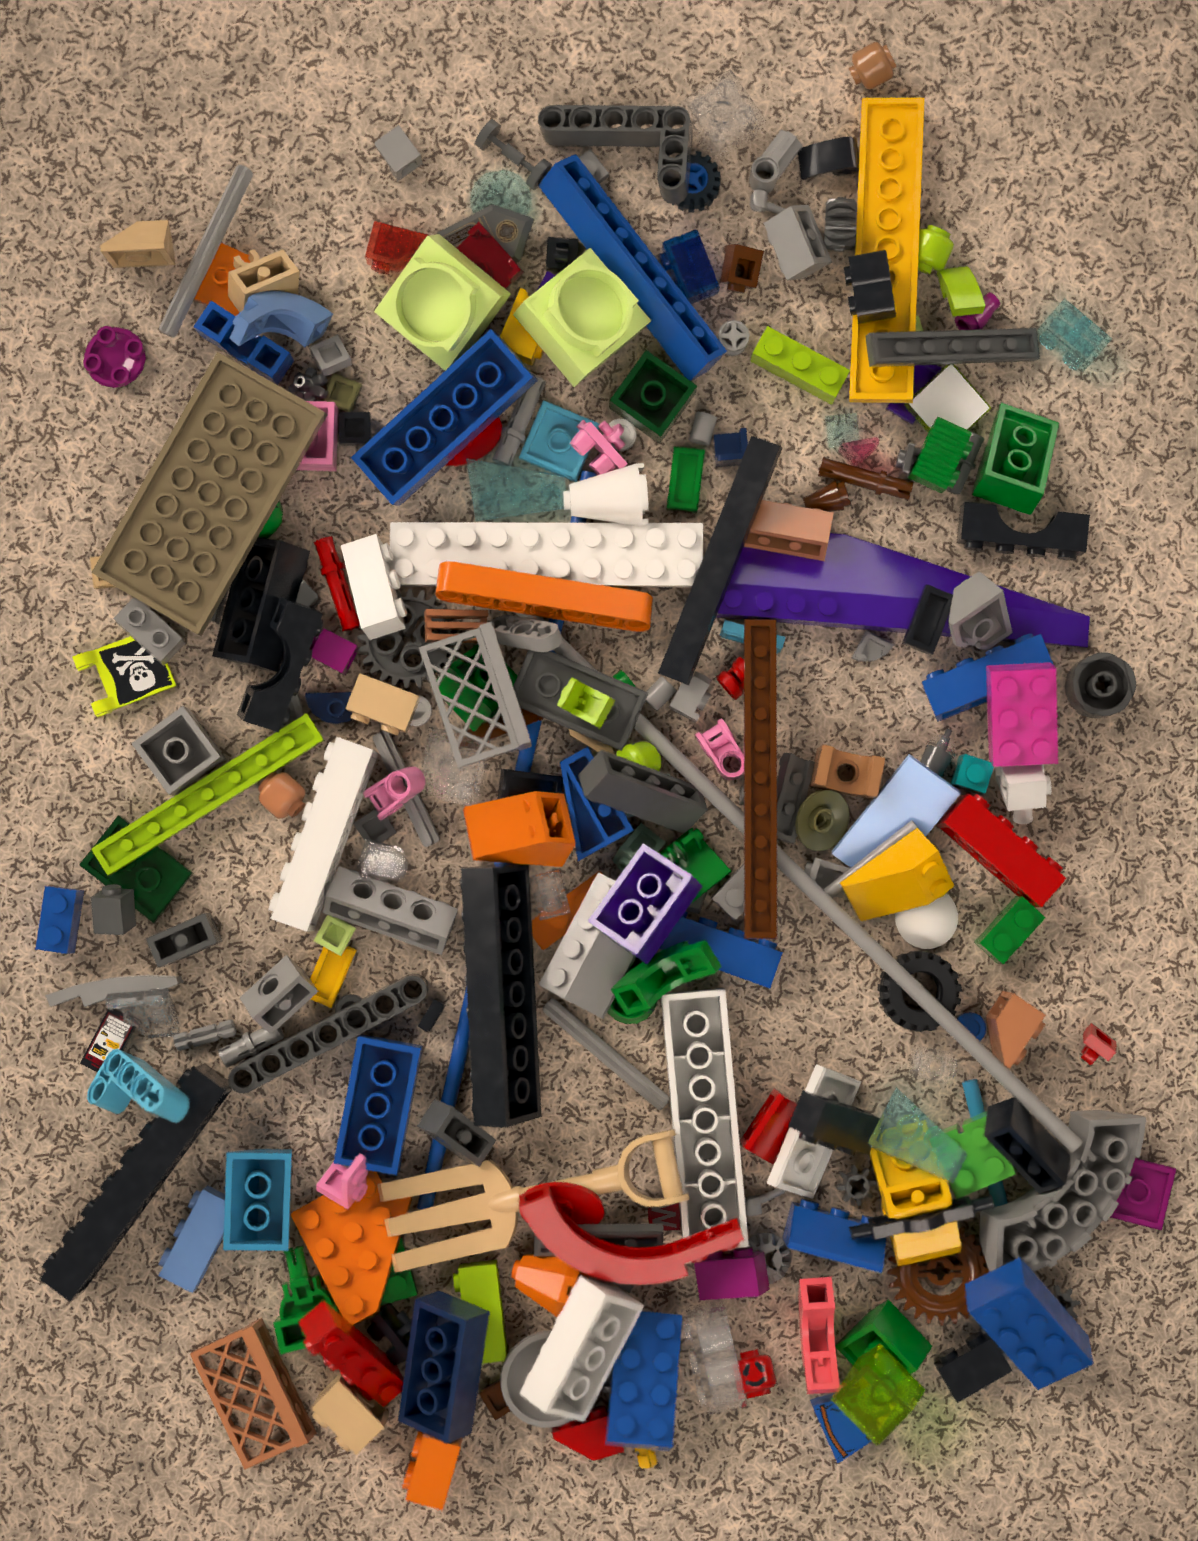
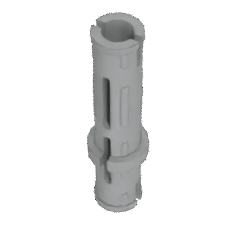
M536 375L535 377L538 381L518 398L507 426L502 428V438L492 458L495 463L501 466L511 468L520 443H524L526 438L524 433L538 403L541 392L546 385V381Z

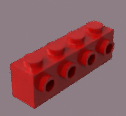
M324 1300L298 1321L306 1336L303 1342L309 1352L314 1356L320 1354L325 1364L332 1371L338 1369L344 1380L350 1386L356 1384L368 1401L374 1399L384 1407L402 1392L404 1378L398 1366H394L387 1358L385 1352Z

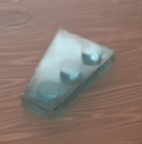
M466 458L475 521L564 509L563 491H566L564 476Z
M897 1087L868 1142L876 1150L951 1183H954L968 1155Z

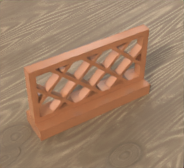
M262 1318L190 1353L244 1470L291 1448L305 1445L315 1436L314 1426ZM240 1337L243 1338L248 1348L245 1358L229 1352L233 1340ZM225 1344H226V1346H225V1349H224V1350H223V1349H220V1348H218V1347H221V1346H223V1345H225ZM212 1352L222 1356L218 1370L206 1367L201 1355ZM227 1359L242 1364L238 1379L222 1373ZM247 1367L258 1370L261 1376L259 1387L243 1381ZM220 1380L236 1385L231 1400L220 1396L217 1390ZM240 1388L256 1393L252 1408L236 1402ZM261 1396L273 1401L275 1405L273 1416L257 1410ZM233 1409L249 1414L245 1429L233 1424L231 1420ZM254 1417L270 1423L266 1437L250 1431ZM277 1425L285 1428L291 1440L282 1444L270 1439L274 1426ZM247 1437L263 1443L259 1455L249 1458L244 1447ZM268 1446L273 1447L272 1449L266 1451Z

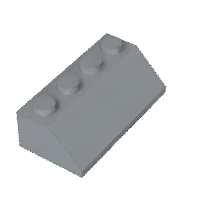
M598 872L538 985L604 1019L615 998L611 988L629 972L636 957L588 922V919L616 882Z

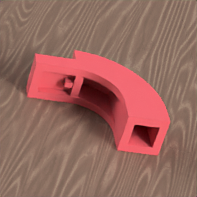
M832 1277L799 1279V1324L807 1394L839 1392L840 1384L834 1339L835 1301Z

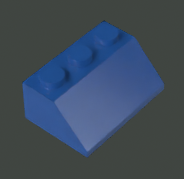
M801 1199L800 1203H791L782 1237L787 1248L882 1273L887 1237L873 1239L871 1235L852 1240L849 1226L868 1223V1219L872 1217L862 1215L861 1220L849 1217L850 1212L841 1208L831 1207L830 1212L818 1209L819 1203L807 1199Z

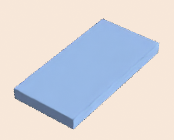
M908 754L878 792V797L869 803L834 847L832 855L851 868L911 820L926 837L958 798L960 791Z

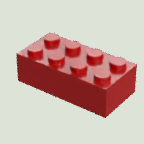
M970 794L959 796L936 823V826L1015 895L1023 896L1034 907L1042 908L1067 879L1060 873L1063 868L1052 858L1048 857L1045 859L1036 852L1039 847L1028 837L1023 836L1021 838L1012 831L1014 825L1002 815L998 817L993 815L988 810L990 804L978 794L974 796Z

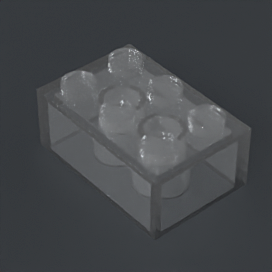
M718 1299L685 1307L687 1316L682 1317V1325L686 1342L693 1341L694 1347L688 1348L693 1374L700 1373L701 1379L695 1380L700 1406L707 1405L709 1415L746 1407V1398L723 1300Z

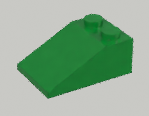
M1001 402L977 471L972 495L1031 515L1045 492L1059 422Z

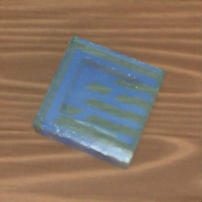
M857 413L825 416L828 449L860 445Z

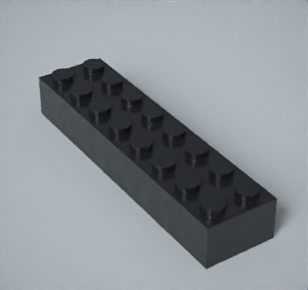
M513 863L461 868L460 887L463 902L462 920L464 922L463 950L466 960L465 983L468 999L467 1017L469 1019L468 1046L471 1058L470 1080L472 1082L474 1126L507 1128L542 1117L529 865Z
M204 1063L198 1067L188 1068L176 1083L180 1086L179 1090L189 1099V1108L184 1118L174 1123L159 1116L147 1122L138 1135L142 1139L140 1143H136L133 1148L129 1147L119 1160V1163L123 1166L120 1170L117 1169L114 1173H110L99 1188L103 1191L101 1196L98 1195L94 1200L91 1199L80 1213L84 1219L75 1226L72 1225L62 1237L61 1242L65 1245L56 1252L53 1251L41 1266L45 1272L39 1280L69 1302H72L86 1290L232 1091L228 1080Z

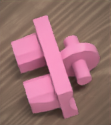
M582 420L576 426L580 431L571 440L570 445L582 456L593 446L600 454L589 465L597 475L623 468L628 464L611 445L613 443L618 450L625 446L624 441L620 438L624 432L621 424H616L611 428L606 421H603L598 427L604 435L591 422L586 423Z

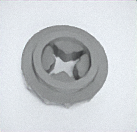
M758 1233L750 1237L748 1242L749 1247L753 1248V1252H757L756 1249L767 1254L776 1249L771 1257L775 1268L773 1269L766 1264L769 1284L784 1278L790 1267L791 1255L783 1239L772 1233Z

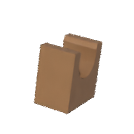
M821 745L816 750L815 765L809 787L829 789L837 793L869 800L877 798L886 758L857 755L836 750L833 746ZM840 765H847L852 769L853 776L849 782H843L838 778L837 769Z

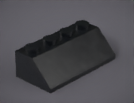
M257 538L231 584L212 657L258 669L278 672L283 660L284 650L280 637L270 627V623L280 596L296 602L304 573L307 570L309 550L281 540Z

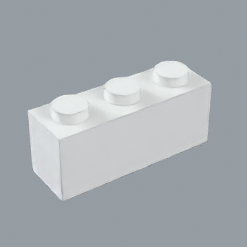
M377 534L341 545L360 626L369 640L406 629L403 617L407 616V610L403 599L397 596L396 589L400 588V583L395 570H390L389 562L393 561V556L388 543L383 544Z

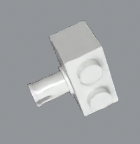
M1044 764L995 767V779L1007 810L1014 811L1013 821L1018 824L1031 823L1033 821V809L1045 808L1046 795L1051 794V780L1049 775H1044Z

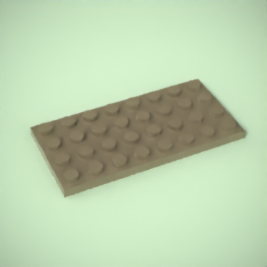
M217 351L91 573L202 636L328 414Z

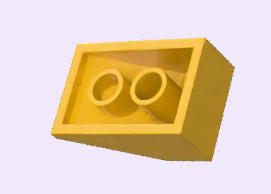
M918 828L840 882L860 921L929 905L954 887L939 851Z

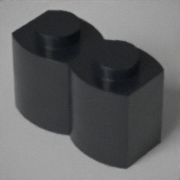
M886 250L849 256L850 266L844 267L846 286L853 285L854 296L848 297L851 316L857 315L858 324L895 318L896 312Z

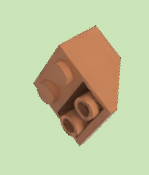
M1002 991L985 1016L992 1054L1009 1069L1013 1064L1019 1065L1027 1053L1024 1047L1030 1038L1036 1039L1043 1030L1045 1023L1042 1021L1046 1015L1016 994Z

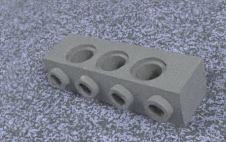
M338 867L326 894L322 913L442 955L454 926L458 908L452 907L443 901H435L421 896L415 891H407L393 886L384 880L370 878L356 870Z

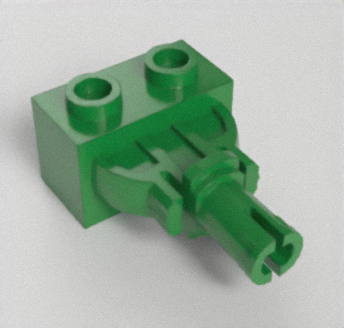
M296 1246L294 1250L292 1247L288 1251H283L290 1280L282 1284L284 1297L280 1303L279 1316L273 1322L280 1354L306 1349L303 1342L306 1336L298 1321L323 1300L341 1315L331 1294L321 1286L319 1275L310 1276L303 1246Z

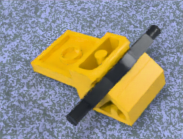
M927 1121L877 1132L869 1155L882 1198L881 1208L883 1215L869 1218L868 1223L849 1226L852 1240L871 1235L873 1239L889 1236L898 1266L960 1253L961 1241L957 1221L975 1217V1212L994 1209L991 1195L972 1200L969 1196L952 1199L945 1174L943 1175L938 1157L930 1142L931 1133Z

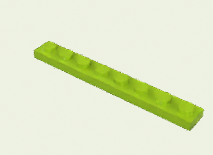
M306 713L280 729L279 733L272 734L94 846L91 850L106 874L111 876L325 740L309 714Z

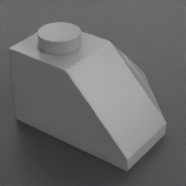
M979 571L954 588L948 623L953 643L957 647L966 648L967 645H972L978 649L988 650L1012 634L1004 592Z

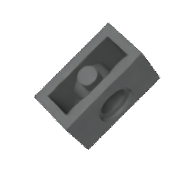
M203 913L145 938L158 968L168 966L223 942L211 913Z
M435 1099L417 1125L418 1128L460 1159L480 1167L496 1142L494 1137L479 1126H474V1122L457 1109Z

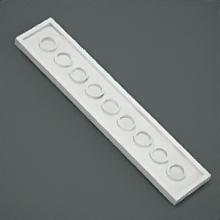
M390 522V549L393 561L389 562L391 571L395 570L400 586H436L440 563L452 561L609 587H692L703 560L704 525L703 523H648V525L639 526L624 523Z

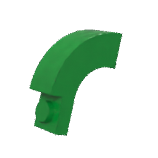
M686 940L658 952L653 956L648 965L644 962L637 965L611 988V991L625 1014L630 1015L651 1009L663 995L683 983L717 973L721 968V964L706 940L690 945Z

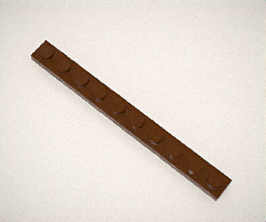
M744 620V939H777L776 620Z

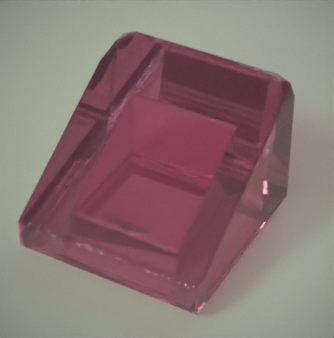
M877 437L845 442L840 445L838 451L850 465L857 467L876 451L880 440Z

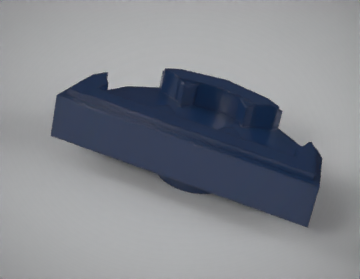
M352 692L305 693L308 707L316 717L324 722L338 725L353 720L351 719L352 713L346 710Z

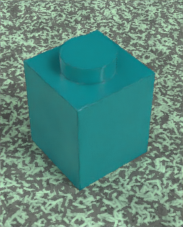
M962 754L958 758L950 784L974 794H986L994 767L989 761L968 754Z

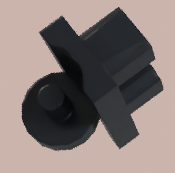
M388 1303L375 1315L373 1322L367 1328V1333L377 1342L385 1336L388 1338L392 1346L386 1351V1355L391 1363L396 1366L407 1361L413 1317L409 1318L404 1310L398 1312L392 1303Z

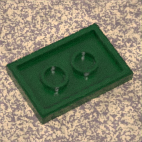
M118 815L94 846L125 828L130 823ZM159 845L111 876L106 874L92 850L79 864V866L105 886L117 884L121 885V889H133L135 909L153 923L158 920L194 874Z

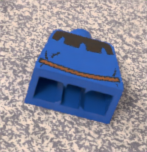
M860 1387L810 1400L837 1463L842 1462L879 1437L881 1433L874 1419L892 1412L884 1393L866 1401Z

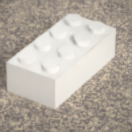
M580 1276L572 1288L571 1295L562 1312L557 1317L556 1324L546 1343L542 1346L541 1353L531 1372L527 1375L520 1394L546 1414L585 1422L644 1305L618 1287Z

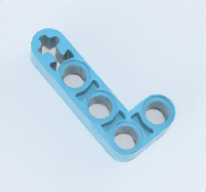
M114 1049L107 1055L87 1093L89 1103L112 1113H122L130 1100L133 1099L146 1111L174 1123L182 1120L189 1108L188 1097L145 1060L119 1049Z

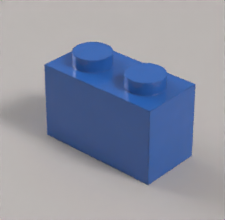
M45 886L36 950L64 954L75 953L84 890Z

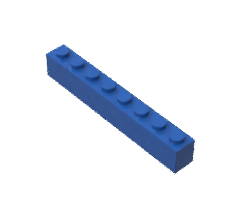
M574 154L556 162L538 185L585 248L587 250L591 248L609 271L617 275L638 299L639 302L637 304L651 320L646 327L681 373L688 380L692 381L708 372L727 352L725 347L579 157Z

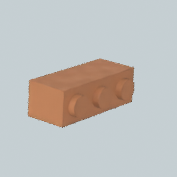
M762 500L744 547L825 561L834 513L817 508L811 509L794 506L789 503Z

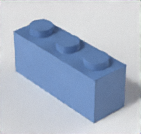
M208 1185L201 1192L196 1190L188 1204V1208L192 1209L187 1221L181 1219L173 1234L177 1238L173 1248L167 1247L158 1265L163 1267L159 1274L160 1277L191 1293L199 1287L224 1238L225 1194Z

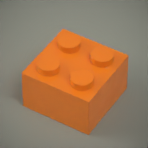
M418 1430L411 1457L417 1459L416 1462H409L402 1488L408 1490L405 1500L443 1511L463 1438L447 1444Z

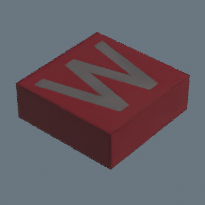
M679 1203L660 1207H647L648 1224H663L664 1231L681 1230Z

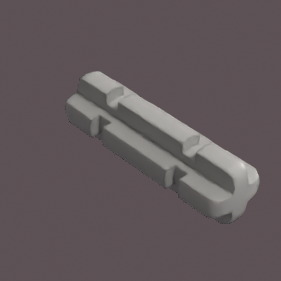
M233 1020L219 1022V1025L215 1023L190 1030V1033H187V1031L174 1035V1044L176 1049L181 1051L191 1048V1045L196 1047L218 1041L220 1037L223 1039L236 1035V1027Z

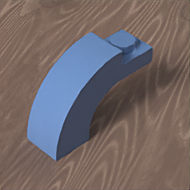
M263 291L249 296L244 309L235 317L233 321L235 327L230 339L240 346L261 333L275 332L289 336L303 347H306L324 335L333 313L306 297L290 292Z

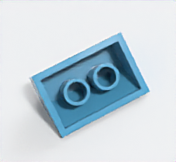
M252 1149L226 1153L223 1250L288 1251L292 1149Z

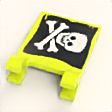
M131 636L72 657L78 671L96 665L108 698L90 703L97 718L111 713L118 708L176 687L168 663L165 666L160 664Z

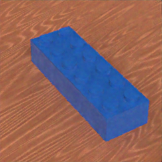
M490 329L351 458L392 505L401 506L532 387L538 379L500 335Z

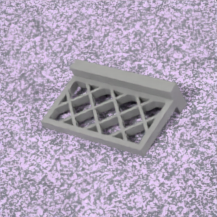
M492 622L481 624L477 629L419 647L458 769L518 749L523 750L532 747ZM476 638L479 650L474 660L458 653L463 641ZM456 644L454 650L448 648V646ZM441 649L451 655L442 670L430 663L427 653ZM481 655L485 666L478 663V660ZM455 657L471 664L463 680L447 672ZM475 666L488 673L489 680L484 690L467 682ZM433 671L441 674L437 681ZM444 677L461 684L453 700L440 693L439 687ZM491 685L495 696L488 693V690ZM465 686L481 694L473 710L457 702ZM485 696L498 703L499 710L493 720L477 712ZM443 701L450 703L447 712ZM455 706L471 714L463 730L450 724L449 716ZM501 715L505 726L497 722ZM475 716L491 724L483 740L467 732ZM496 726L508 733L511 744L496 747L487 741ZM453 731H455V732H457V733L460 734V736H459L457 742H456V739H455V736H454ZM464 736L481 744L474 756L465 759L461 758L458 748ZM484 747H488V748L492 749V750H489V751H486V752L481 753L482 750L484 749Z

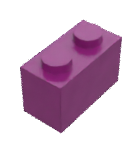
M743 1247L733 1250V1254H723V1251L720 1250L709 1254V1257L704 1261L694 1263L699 1301L758 1297L770 1290L764 1251L753 1252L752 1247Z

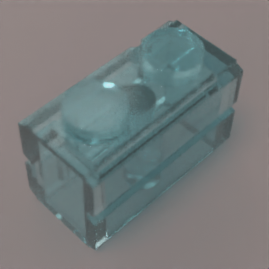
M1065 298L1037 330V334L1040 336L1038 339L1044 347L1049 350L1055 348L1064 356L1062 360L1069 368L1075 371L1079 369L1082 372L1086 370L1112 340L1108 334Z

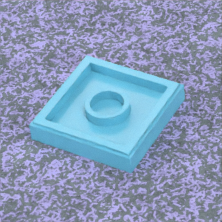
M543 400L519 459L577 482L590 450L582 456L570 445L571 440L580 431L576 426L584 420L586 423L591 422L599 430L598 426L600 423Z

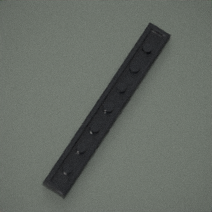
M751 436L658 671L659 674L686 685L690 684L783 449L781 446Z

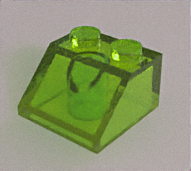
M878 1344L856 1360L831 1397V1400L878 1446L914 1410L926 1389L881 1344Z

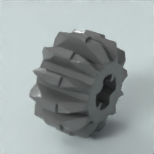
M847 197L829 198L826 202L825 246L827 250H835L836 252L853 250L856 244L857 202L855 199H847Z

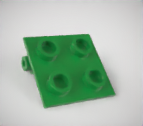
M693 828L689 829L659 853L691 874L703 886L692 903L732 872L703 840L704 836L698 828L695 830Z

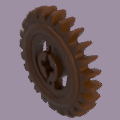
M961 1226L958 1229L961 1252L954 1254L962 1266H954L945 1257L931 1259L927 1266H917V1262L898 1266L895 1256L888 1258V1261L896 1265V1268L889 1269L887 1275L897 1278L889 1284V1288H900L894 1300L898 1301L905 1298L907 1301L903 1311L914 1307L915 1320L922 1313H925L926 1324L929 1325L934 1316H937L939 1325L942 1327L946 1316H949L954 1325L958 1321L957 1313H960L966 1320L969 1319L965 1284L989 1273V1269L983 1267L986 1260L984 1256L979 1255L982 1251L981 1245H973L976 1234L968 1237L964 1236L965 1226ZM936 1266H941V1271L947 1272L942 1281L937 1279V1275L931 1274ZM918 1278H925L926 1283L930 1287L943 1289L950 1284L953 1278H963L957 1290L943 1296L929 1293L918 1281Z

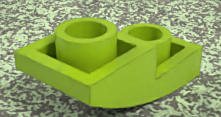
M968 266L946 268L937 271L943 298H948L952 317L981 314L984 312L985 303L974 274Z

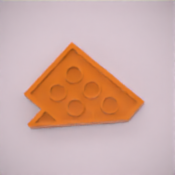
M368 1170L366 1176L368 1188L365 1195L359 1202L354 1201L349 1209L322 1195L290 1213L342 1317L353 1326L379 1312L393 1265L391 1255L396 1254L401 1235L387 1236L384 1220L407 1214L413 1198L411 1196L381 1201L377 1184H381L383 1181L378 1172Z

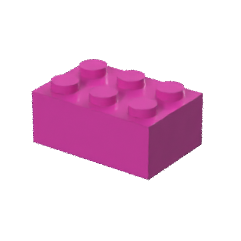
M1051 662L986 666L989 760L993 767L1058 764L1055 666Z

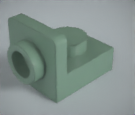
M641 823L619 848L613 858V862L623 872L643 843L659 852L666 842Z

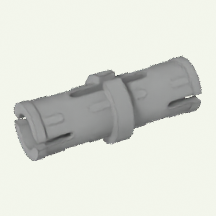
M280 1027L272 1035L264 1028L253 1033L246 1032L242 1035L243 1038L224 1048H220L218 1053L222 1062L228 1068L250 1055L255 1056L259 1054L260 1050L284 1039V1035Z

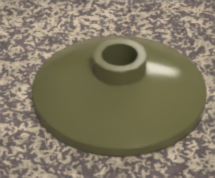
M829 789L816 791L805 799L797 813L796 833L798 839L806 848L813 851H825L835 846L842 839L849 823V808L846 800L839 793Z

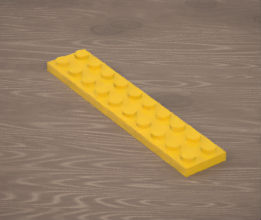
M862 98L855 255L886 250L896 317L858 324L857 315H853L849 402L913 403L914 365L869 367L865 336L869 333L916 331L925 98Z

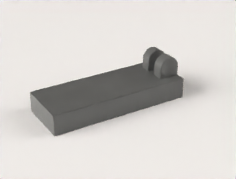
M783 753L779 760L780 768L777 776V840L788 844H795L797 837L796 817L799 808L807 797L815 762L799 758L792 753Z

